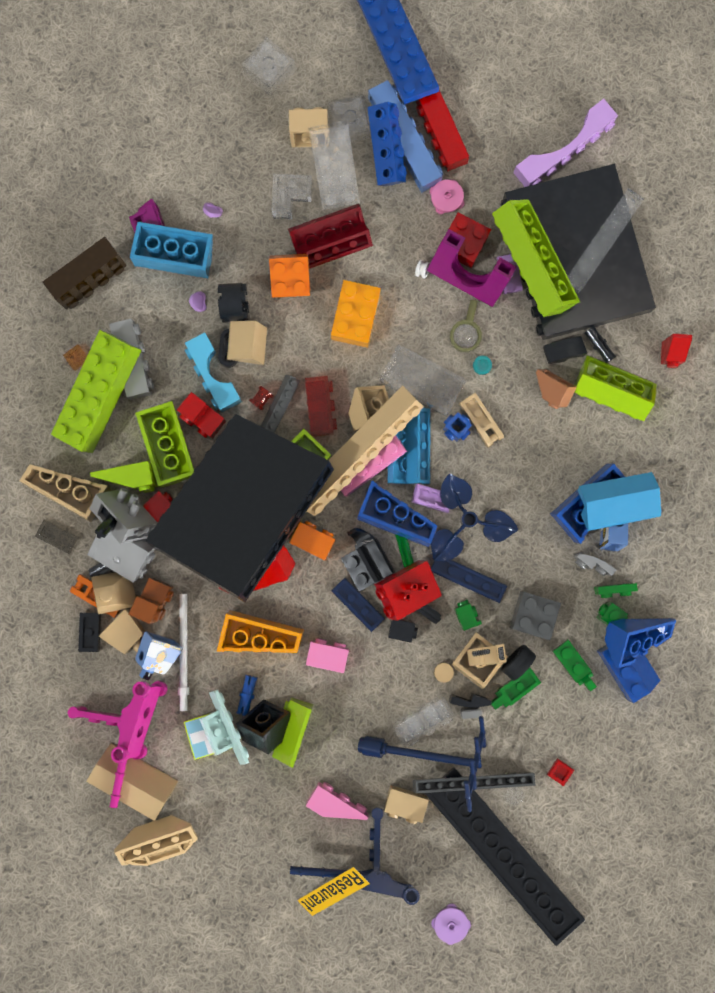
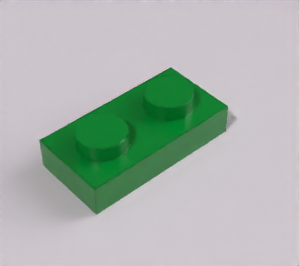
M637 583L596 586L594 591L596 595H601V598L613 597V593H620V596H630L632 592L638 591Z

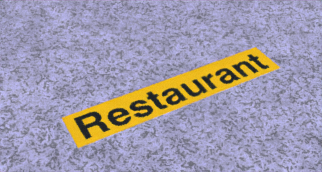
M352 867L297 901L313 916L370 883Z

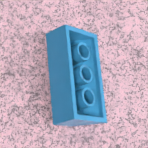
M137 222L130 259L134 266L208 279L212 263L213 234Z

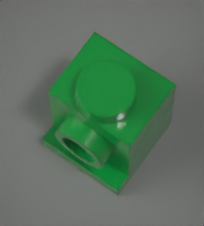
M468 599L457 603L458 607L454 608L463 631L482 624L481 620H476L478 616L477 610L474 605L471 606Z

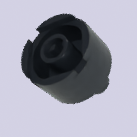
M218 284V293L222 295L218 299L222 323L248 320V313L250 311L249 301H246L247 284Z

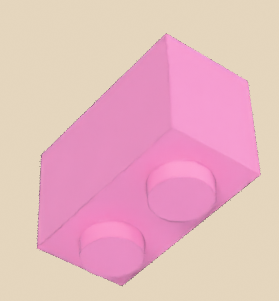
M319 638L311 641L306 661L307 666L344 673L349 649L345 648L346 644L335 642L334 645L326 644L327 640Z

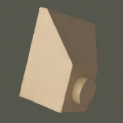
M385 385L355 388L348 413L354 431H358L389 400Z
M116 572L91 577L98 614L132 607L136 596L131 581Z

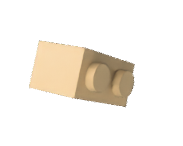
M390 785L384 805V812L392 818H398V816L406 818V821L412 824H417V822L423 823L429 799L426 795L413 793V791Z

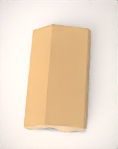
M113 743L106 749L86 781L110 796L113 791L115 772L118 763H115L111 758L112 750L117 747ZM129 758L126 762L119 801L155 821L178 781L141 759Z

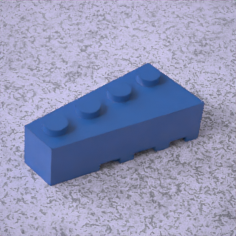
M605 464L583 485L623 478L625 476L615 464ZM577 489L553 510L550 515L575 543L581 544L588 531L581 516L584 504Z

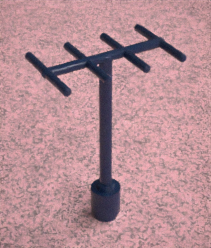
M479 717L480 733L479 737H474V759L390 746L388 743H385L384 738L371 736L360 737L358 752L365 756L382 758L383 755L389 753L469 766V781H464L467 811L471 812L472 791L477 789V768H482L481 751L482 748H486L484 717Z

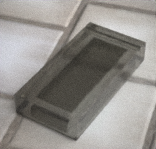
M43 520L35 535L40 540L68 554L71 553L79 538L47 520Z

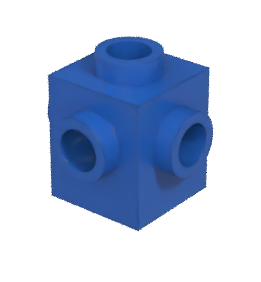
M459 412L455 416L451 414L444 421V424H446L443 428L445 431L444 435L451 441L455 440L457 442L460 438L464 440L471 433L469 431L472 426L471 421ZM455 425L459 426V427H460V431H459V432L455 431V430L453 429V426H455Z

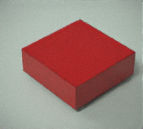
M557 758L547 775L564 786L574 772V769Z

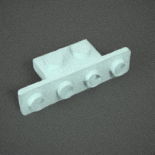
M218 690L209 692L216 711L199 720L214 755H219L233 748L240 765L249 763L248 751L240 742L241 735L233 726V717L224 705L225 698L223 694Z

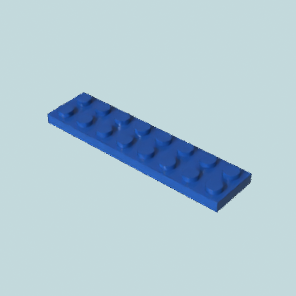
M357 0L403 104L439 92V85L400 1Z

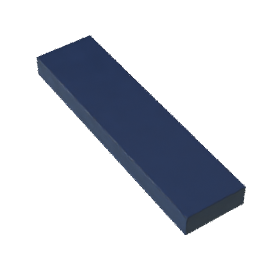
M453 560L445 562L434 561L431 566L432 573L498 603L501 602L507 585Z

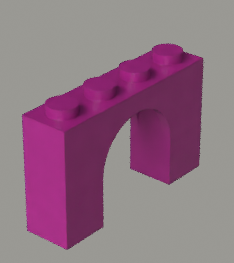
M448 229L427 271L493 307L517 266L499 257L495 266L488 274L475 275L466 271L458 261V252L465 237Z

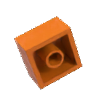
M308 254L270 255L269 266L272 298L310 296Z
M305 521V523L299 522L289 543L326 561L336 541L333 538L334 534L324 529L320 532L316 530V525Z

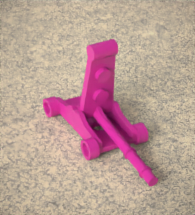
M143 681L135 683L132 689L134 696L130 704L122 709V715L87 710L84 706H75L68 709L67 714L70 718H89L88 722L100 723V720L106 721V725L118 726L119 728L118 746L111 752L112 760L118 763L113 791L110 796L109 807L111 808L118 807L127 760L129 758L138 760L147 755V747L143 743L158 697L164 696L168 690L166 683L163 681H156L151 686Z

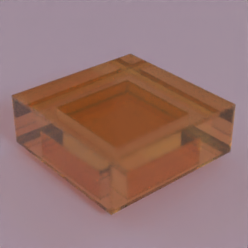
M79 344L63 354L74 371L83 366L87 357Z

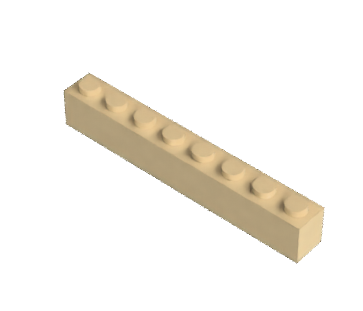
M403 385L329 459L334 471L306 512L314 516L322 512L324 507L331 500L335 499L338 493L345 486L349 485L358 473L363 471L370 460L374 459L379 454V451L385 445H388L399 431H402L413 417L420 413L424 406Z

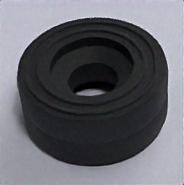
M521 645L509 656L501 670L511 680L515 681L529 669L536 655L526 645Z

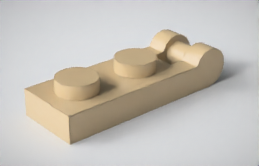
M476 393L459 403L487 448L491 447L496 440L500 441L504 438L503 433ZM492 429L493 434L488 436L486 431Z

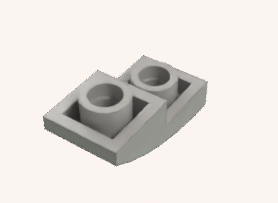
M575 554L573 556L577 560L575 563L582 569H593L596 566L595 570L602 576H612L616 572L615 568L596 557L585 554Z

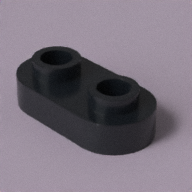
M226 329L220 336L218 359L224 367L230 368L235 366L238 361L225 360L228 352L227 339L229 338V329Z

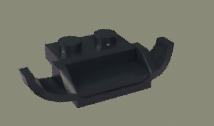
M354 528L347 532L356 542V550L343 556L341 560L359 592L394 574L395 570L377 538L375 539L370 533L359 528Z

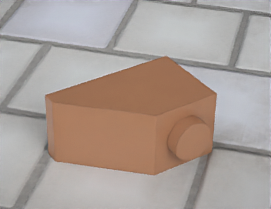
M537 369L536 375L542 398L549 402L548 405L552 408L567 407L577 387L547 369Z

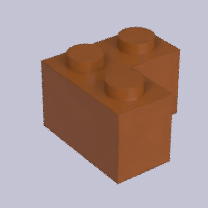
M149 578L141 596H136L128 615L149 624L162 620L166 613L164 609L166 602L169 603L174 595L172 591L173 586L155 578Z

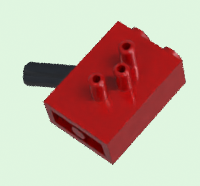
M418 560L374 584L376 595L383 603V611L387 618L398 621L412 612L418 611L434 624L441 620V614L428 605V603L442 596L428 561Z

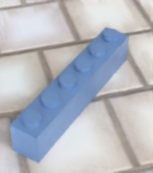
M387 80L368 90V99L372 106L384 102H391L397 105L399 110V127L402 131L401 145L404 149L403 161L419 190L423 193L442 180L443 172L439 165L436 166L432 151L430 149L427 150L423 135L421 133L418 134L414 119L412 117L409 118L406 113V105L402 101L400 102L397 97V89L394 85L391 86Z

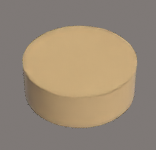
M439 663L434 669V675L438 681L445 683L453 678L454 671L448 663Z

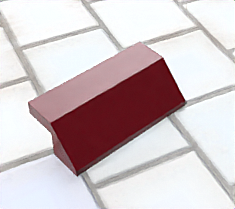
M359 203L288 229L296 254H308L309 269L373 246Z

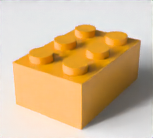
M343 280L332 327L331 340L368 348L381 288Z

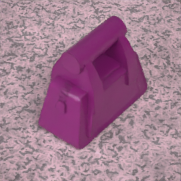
M153 199L147 201L138 209L137 213L129 217L134 233L137 222L140 221L165 226L158 205Z

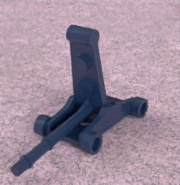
M373 808L371 811L373 828H370L369 840L373 841V849H369V861L372 862V869L358 871L370 884L363 887L362 890L404 899L407 904L415 905L420 899L419 892L411 884L395 881L387 872L380 870V823L384 813L380 808ZM290 866L291 875L319 876L322 878H335L347 871L326 869L324 867Z

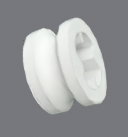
M420 260L416 267L415 276L419 277L421 275L425 279L428 275L427 269L430 262L424 263L423 260Z

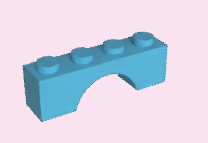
M206 333L185 342L187 346L185 352L189 360H194L196 365L193 367L198 377L202 375L205 381L202 383L207 393L211 392L213 396L211 402L215 409H220L221 412H224L240 404L242 401L234 385L231 382H219L210 374V361L216 354V351Z

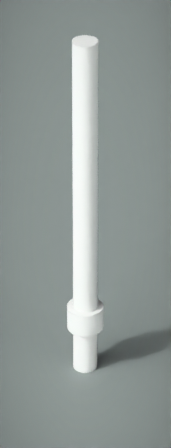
M179 594L180 646L183 650L180 653V687H178V695H180V711H188L187 594Z

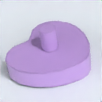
M205 203L203 206V212L210 218L222 216V208L212 203Z
M201 291L191 295L189 303L195 311L203 312L206 310V295Z

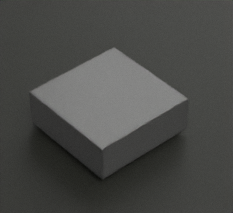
M479 707L462 708L460 714L462 719L478 718L482 716V711Z

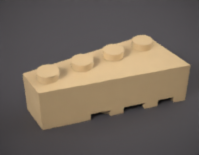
M31 464L19 480L25 486L89 522H92L95 514L90 510L95 494L111 491L107 485L97 484Z

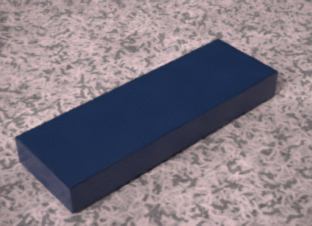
M346 578L331 590L371 632L385 619Z

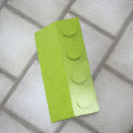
M587 355L575 382L577 387L575 393L581 397L594 400L598 404L611 407L617 412H623L633 419L645 421L655 404L657 384Z
M173 401L136 412L135 414L158 486L164 488L190 478L194 472V467Z

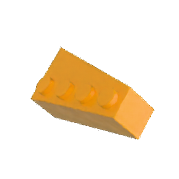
M229 610L225 615L216 652L263 651L297 653L304 629Z

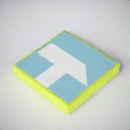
M209 714L184 721L194 760L214 754L199 720Z

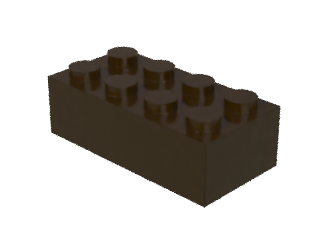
M103 237L42 283L60 305L66 310L68 308L72 309L79 304L78 301L83 297L91 296L94 293V289L98 286H105L109 282V278L114 275H120L127 265L107 238Z

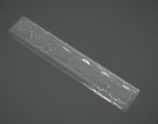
M628 188L568 275L576 293L579 294L644 200L643 197Z

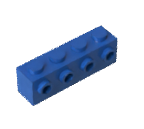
M384 102L367 107L377 185L391 186L406 182L407 171L403 161L404 149L401 145L402 131L399 127V110L397 105L391 102Z

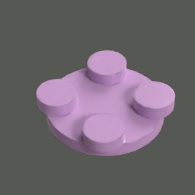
M452 903L439 911L431 921L437 936L449 945L463 940L471 927V923L464 912Z

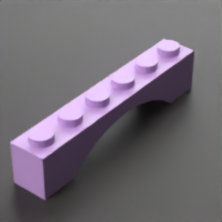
M602 99L589 109L581 132L570 144L552 153L528 156L515 167L513 173L524 187L541 183L543 181L542 178L546 175L548 177L553 175L557 171L556 167L560 164L566 165L572 159L571 156L574 153L580 154L586 148L585 145L587 143L597 141L601 136L600 133L604 130L606 132L610 131L615 126L614 122L618 115L606 100Z

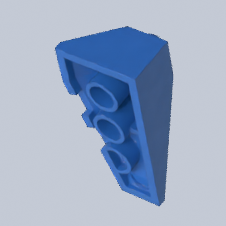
M674 618L619 619L609 622L604 640L615 667L621 668L633 664L635 658L639 655H646L650 647H658L671 638L676 620Z

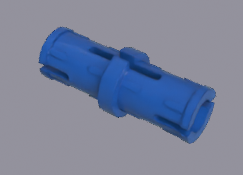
M245 675L243 689L239 693L241 697L236 711L237 714L240 715L242 713L245 716L249 712L251 700L255 696L253 692L258 677Z

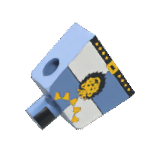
M628 523L601 528L599 549L618 552L628 545Z
M145 631L135 657L136 662L142 668L139 676L145 680H150L154 672L165 674L183 648L173 639Z

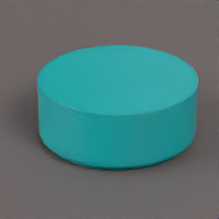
M478 356L473 362V370L479 375H486L492 368V362L487 356Z

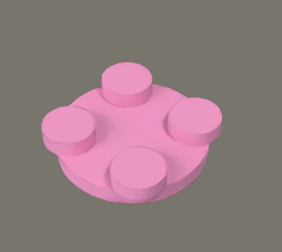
M442 180L430 188L431 201L438 214L450 213L463 208L464 192L457 181Z

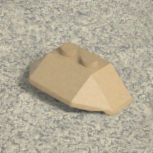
M170 815L133 828L114 849V853L121 865L148 866L186 853L198 838L191 823Z

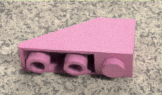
M318 782L306 802V807L322 817L367 820L369 818L366 807L360 803L353 804L350 802V797L342 792L340 794L334 792V788L326 782L323 784Z

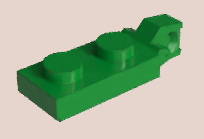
M568 639L552 650L579 686L584 684L590 691L597 687L591 679L594 676L591 669Z
M529 667L521 677L515 681H508L495 692L497 697L492 700L491 706L495 710L502 705L505 708L509 705L512 706L541 684V681Z

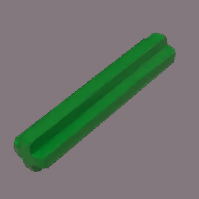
M395 535L405 568L414 563L408 539Z

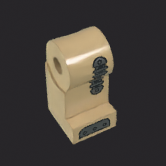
M504 644L467 650L469 666H485L507 662Z

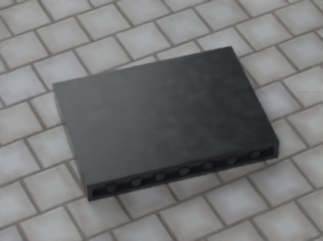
M615 164L505 192L503 200H501V206L509 200H529L554 250L557 245H560L575 253L565 272L580 300L578 304L563 313L543 317L537 309L534 297L526 289L527 299L531 300L533 305L531 307L532 317L536 318L538 323L536 325V332L538 336H541L542 340L647 314L656 308Z
M235 414L228 421L224 431L217 437L211 449L206 452L204 459L194 469L192 476L184 483L177 497L172 500L167 511L162 514L155 528L149 532L145 541L157 551L241 601L246 602L334 469L329 460Z

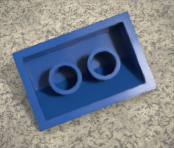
M607 645L597 650L626 699L632 703L651 693L661 681L645 655L637 656L635 662L631 665L617 668L614 665Z

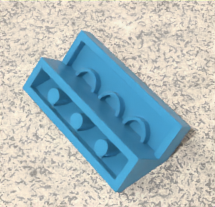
M422 408L420 413L413 417L402 431L396 434L407 452L388 466V483L430 484V409Z
M652 472L581 485L578 488L579 495L584 504L581 516L587 531L661 516L660 487Z

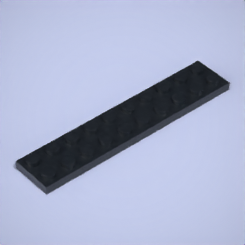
M453 767L442 778L463 776ZM465 790L425 793L555 946L559 945L585 921L581 913L475 790L472 791L471 812L467 811Z

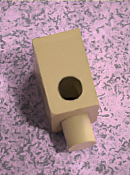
M129 608L124 609L99 635L102 640L123 654L129 653L132 649L138 652L145 632L137 618L128 615L130 612Z

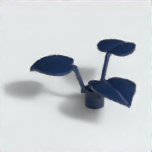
M453 474L446 476L441 486V501L448 509H454L459 506L463 512L460 518L462 526L454 534L448 529L439 530L434 534L431 542L434 561H449L456 558L462 552L464 543L456 536L465 527L470 528L477 523L485 525L483 528L484 536L492 542L504 541L518 531V527L513 519L502 511L492 510L487 512L485 522L480 521L474 512H467L462 504H467L471 500V486L465 480Z

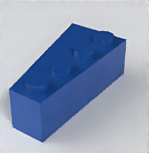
M373 480L371 481L357 520L429 547L437 525L411 509L403 501L398 500L387 490L378 486Z

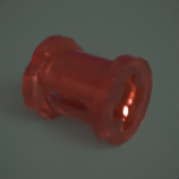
M259 386V391L253 399H249V402L263 411V406L269 398H273V394L264 387Z

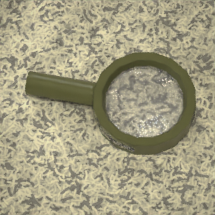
M470 300L466 320L457 322L450 331V342L460 352L475 350L482 339L480 327L473 322L478 303L476 300Z

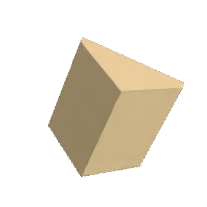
M231 321L227 360L264 365L267 327L257 321Z

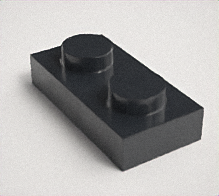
M80 613L78 652H100L101 614Z

